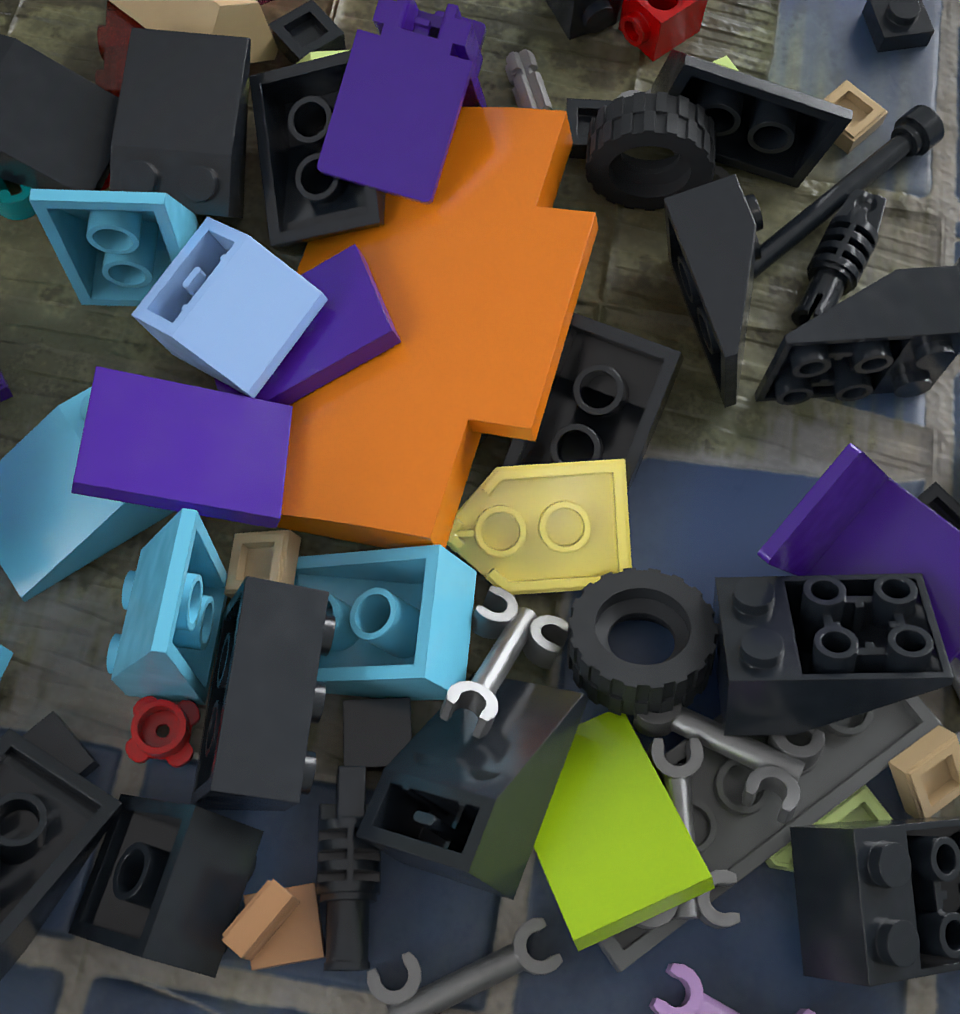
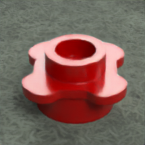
M146 696L137 701L133 707L134 717L131 722L132 738L125 745L128 757L139 764L145 763L149 759L167 760L172 767L176 768L189 763L194 755V749L190 744L192 729L201 718L200 710L196 704L190 700H182L175 704L169 700H157L154 696ZM168 726L169 734L166 737H159L157 735L159 727Z

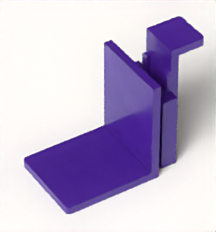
M378 0L373 22L380 35L357 29L317 168L322 174L429 205L433 202L461 107H488L478 79L483 62L481 49L487 30L484 23L462 17L458 5L449 3L445 12L437 11L435 14L420 11L415 0Z
M848 444L763 545L757 555L767 564L796 576L922 573L949 663L955 657L960 660V530L888 477L854 444Z

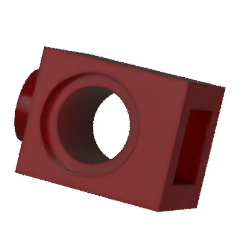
M623 0L618 29L631 45L638 47L654 62L700 31L708 0Z

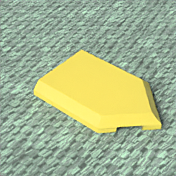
M625 459L496 467L457 511L447 545L482 574L493 586L501 587L512 595L580 591L590 582L594 584L599 581L604 574L609 572L615 574L623 572L625 568H632Z

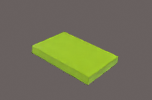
M606 712L579 724L533 846L578 952L715 889L712 875L626 714L621 713L620 716Z

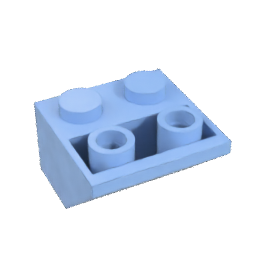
M207 216L131 315L172 355L246 396L255 398L328 299L319 289L251 236Z

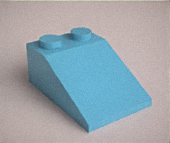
M31 189L29 201L81 305L138 306L199 228L196 214L167 193Z
M92 387L58 405L0 460V565L24 602L175 512L71 493Z
M182 508L141 549L136 571L130 570L125 577L122 588V606L127 612L122 634L115 633L110 641L107 652V671L109 674H112L111 680L126 696L141 698L154 696L157 700L164 699L174 702L190 700L198 705H206L223 612L227 600V595L224 592L228 574L197 510Z
M440 544L298 557L294 585L328 591L329 597L326 614L335 616V633L332 646L327 656L320 655L317 681L325 682L326 693L382 699L410 698L411 701L444 700L451 685L459 681H466L477 571Z

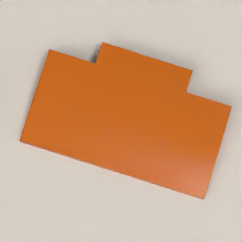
M461 107L431 204L426 205L385 193L383 226L308 242L296 271L299 275L356 244L365 257L401 343L290 404V406H293L281 519L277 527L387 549L438 544L446 549L481 434L486 433L536 442L598 231L596 212L553 208L573 144L567 111L515 107Z

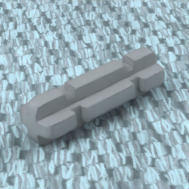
M527 49L519 53L514 51L509 53L506 57L507 65L505 70L510 84L515 86L512 91L518 108L552 110L553 108L542 76L536 71L538 65L534 54Z

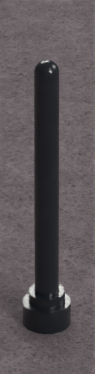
M916 105L895 122L891 139L760 245L762 258L754 264V279L834 215L854 189L864 190L903 157L924 155L943 139L945 133L944 124L940 116L933 109L925 105Z

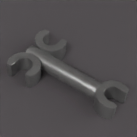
M496 586L489 588L483 605H478L475 609L471 630L483 638L497 639L471 681H459L451 685L440 709V718L448 721L452 717L453 712L460 708L474 712L478 717V722L472 735L478 739L486 736L498 712V701L495 694L522 649L525 656L533 664L550 670L559 650L563 648L568 638V623L565 620L551 615L537 617L536 613L529 608H518L515 597L508 591Z
M682 703L673 706L672 711L664 713L649 711L647 715L637 714V719L634 718L633 727L643 735L659 738L673 731L688 739L699 738L703 746L754 769L749 774L742 793V804L750 808L758 792L762 790L774 791L782 799V806L777 821L783 824L792 819L800 800L798 781L802 771L812 767L817 762L825 743V733L818 729L813 734L810 743L805 746L793 745L787 740L785 735H769L768 745L746 735L724 736L723 724L683 707Z
M654 738L649 746L647 755L660 780H663V785L695 844L690 777L701 767L704 758L703 746L699 738H690L685 744L686 763L682 766H675L669 763L664 756L663 738ZM728 870L710 872L714 886L724 887L737 883L736 873ZM710 891L635 926L642 929H655L668 923L671 919H700L705 925L714 929H725L740 922V913H722L714 909L709 898Z
M532 918L518 928L511 944L420 989L418 988L421 983V967L417 958L409 951L402 954L404 965L408 970V981L404 987L396 991L386 989L381 982V977L376 968L367 971V984L371 994L379 1001L387 1004L389 1014H438L522 971L533 975H546L556 970L563 962L560 953L552 955L543 961L535 960L528 954L526 948L528 937L547 926L544 918Z

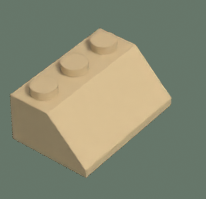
M109 0L146 29L250 38V63L275 60L278 52L261 6L256 0Z

